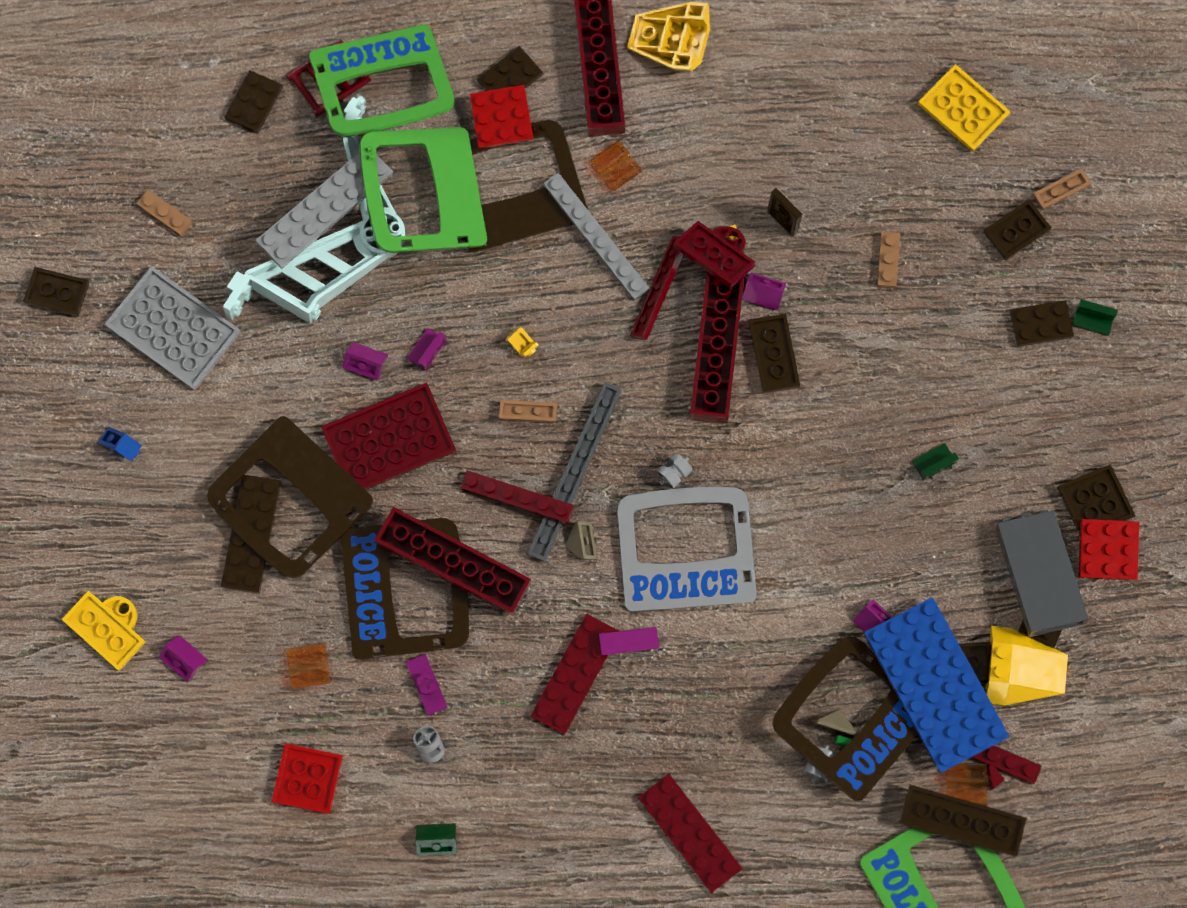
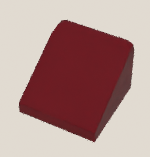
M992 764L986 768L990 791L1004 781V777Z

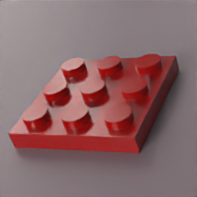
M525 85L470 94L479 149L534 140Z
M1080 519L1078 577L1138 580L1139 522Z
M285 743L271 802L330 814L343 755Z

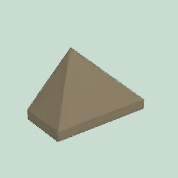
M575 522L565 544L581 560H597L591 522Z
M841 709L818 719L815 725L850 737H854L856 734V730Z

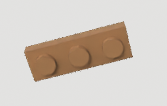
M1081 168L1034 192L1032 196L1042 211L1089 187L1091 182Z
M147 190L136 203L138 207L181 237L193 223L191 219L150 190Z
M881 231L877 287L893 289L897 287L900 233Z
M500 400L499 420L556 423L557 403Z

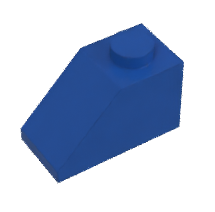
M111 427L106 429L98 441L102 446L130 461L139 454V449L142 446L126 433Z

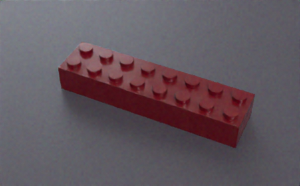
M574 0L588 137L624 134L625 118L612 0Z
M707 272L689 418L691 420L728 423L744 277L730 289Z
M395 507L391 509L374 540L376 545L511 616H514L531 584L529 577Z

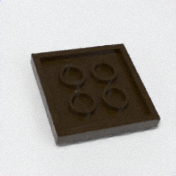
M1111 464L1057 487L1079 535L1080 519L1127 521L1136 516Z

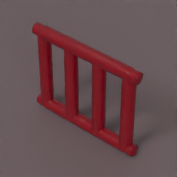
M340 39L332 45L341 44L343 41ZM309 59L287 74L286 78L289 81H293L314 110V116L318 117L326 112L324 104L319 106L298 77L307 70L317 83ZM368 75L357 77L359 81L351 86L347 81L339 83L344 91L337 95L339 102L367 85L371 78Z

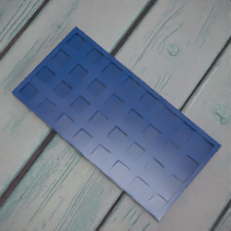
M933 597L863 633L939 774L1010 737Z

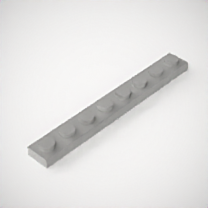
M557 173L543 183L546 190L632 299L635 301L649 291L648 285L561 175Z

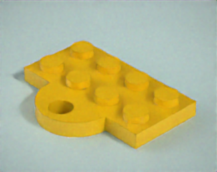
M88 590L62 618L70 628L118 671L146 643L133 630L138 618L136 607L130 600L121 596L108 598L102 603ZM122 604L129 605V611L125 614L119 612Z

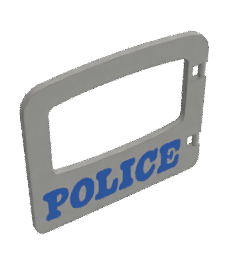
M736 487L678 488L628 495L620 501L617 513L624 599L627 610L638 612L750 603L755 600L757 592L749 504L747 495L742 490ZM694 503L730 504L733 507L737 553L734 556L707 561L668 564L640 563L637 560L633 518L636 511L661 506ZM738 512H744L745 523L738 522ZM743 571H750V582H744Z

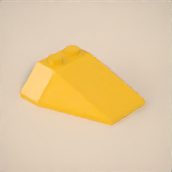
M688 2L636 14L627 48L673 70H694L702 62L710 32L709 4Z
M991 626L990 646L992 647L989 680L986 684L985 692L993 705L1006 706L1065 694L1067 654L1012 628Z

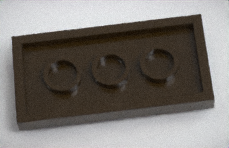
M786 314L750 319L748 322L762 394L800 388L801 385Z

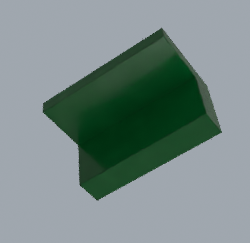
M1081 299L1077 304L1072 326L1109 336L1118 309Z
M946 443L916 458L912 463L922 480L925 481L956 464L959 458L956 453L952 454Z
M456 823L416 825L417 856L457 854Z

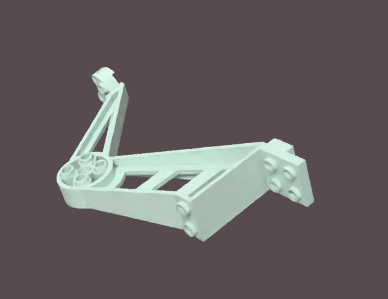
M357 94V99L353 97L344 110L346 120L362 119V115L366 110V106H364L366 100L363 96ZM358 134L342 136L347 161H350L360 152ZM380 185L386 220L391 221L388 226L390 233L396 237L405 236L404 223L396 214L382 185ZM366 198L358 204L362 217L361 222L314 241L283 269L273 260H270L247 270L244 275L237 271L227 286L229 298L223 305L225 316L230 320H233L235 316L238 317L243 310V303L250 300L253 295L252 290L311 324L313 319L316 321L320 316L321 307L384 260L396 255L397 253L381 250L379 246L378 248L373 247L376 245L372 227H368L371 222ZM353 240L357 251L364 259L354 266H350L328 253V251ZM315 258L341 273V275L325 285L296 268V266ZM283 273L315 293L304 303L267 280Z

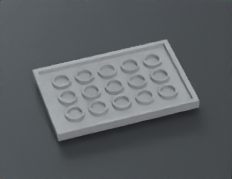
M152 266L104 324L194 391L241 333L239 328Z

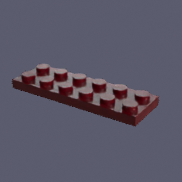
M586 613L530 717L565 735L608 655L601 656L599 634L618 632L619 630Z
M667 774L638 797L642 805L711 894L743 869L670 774Z

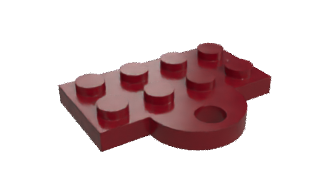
M697 221L673 242V247L730 289L752 270L756 263L743 253L746 243L744 235L738 229L730 226L718 227L712 231ZM735 236L737 239L730 240L728 237Z

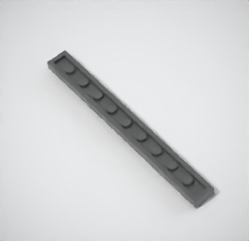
M604 382L554 493V499L572 504L622 389ZM544 517L527 553L528 556L546 562L563 523Z

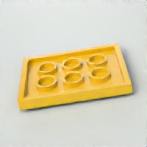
M956 64L918 101V105L972 152L1011 113Z

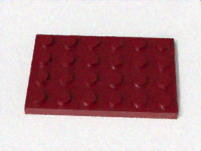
M427 382L321 426L336 463L365 490L457 452Z

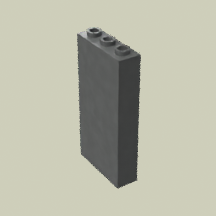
M1041 510L1035 515L1029 516V514L1019 516L1018 519L1011 520L1006 518L999 521L995 530L1028 637L1085 625L1089 618L1054 510Z

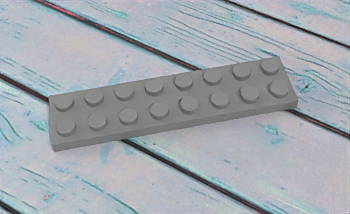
M360 152L256 239L259 247L281 269L365 199ZM376 154L379 185H381L393 175V171Z

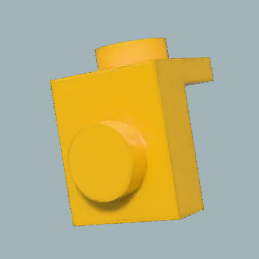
M520 326L506 338L508 343L522 357L531 356L538 346V343L533 341Z

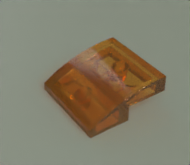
M619 140L589 160V164L611 192H614L642 172L641 167L634 161L629 151Z
M325 643L286 649L291 689L331 683Z
M959 763L946 770V795L987 806L986 764Z

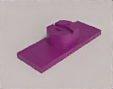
M657 627L599 634L601 656L659 649Z
M426 654L407 661V667L427 715L430 716L447 709L448 706Z

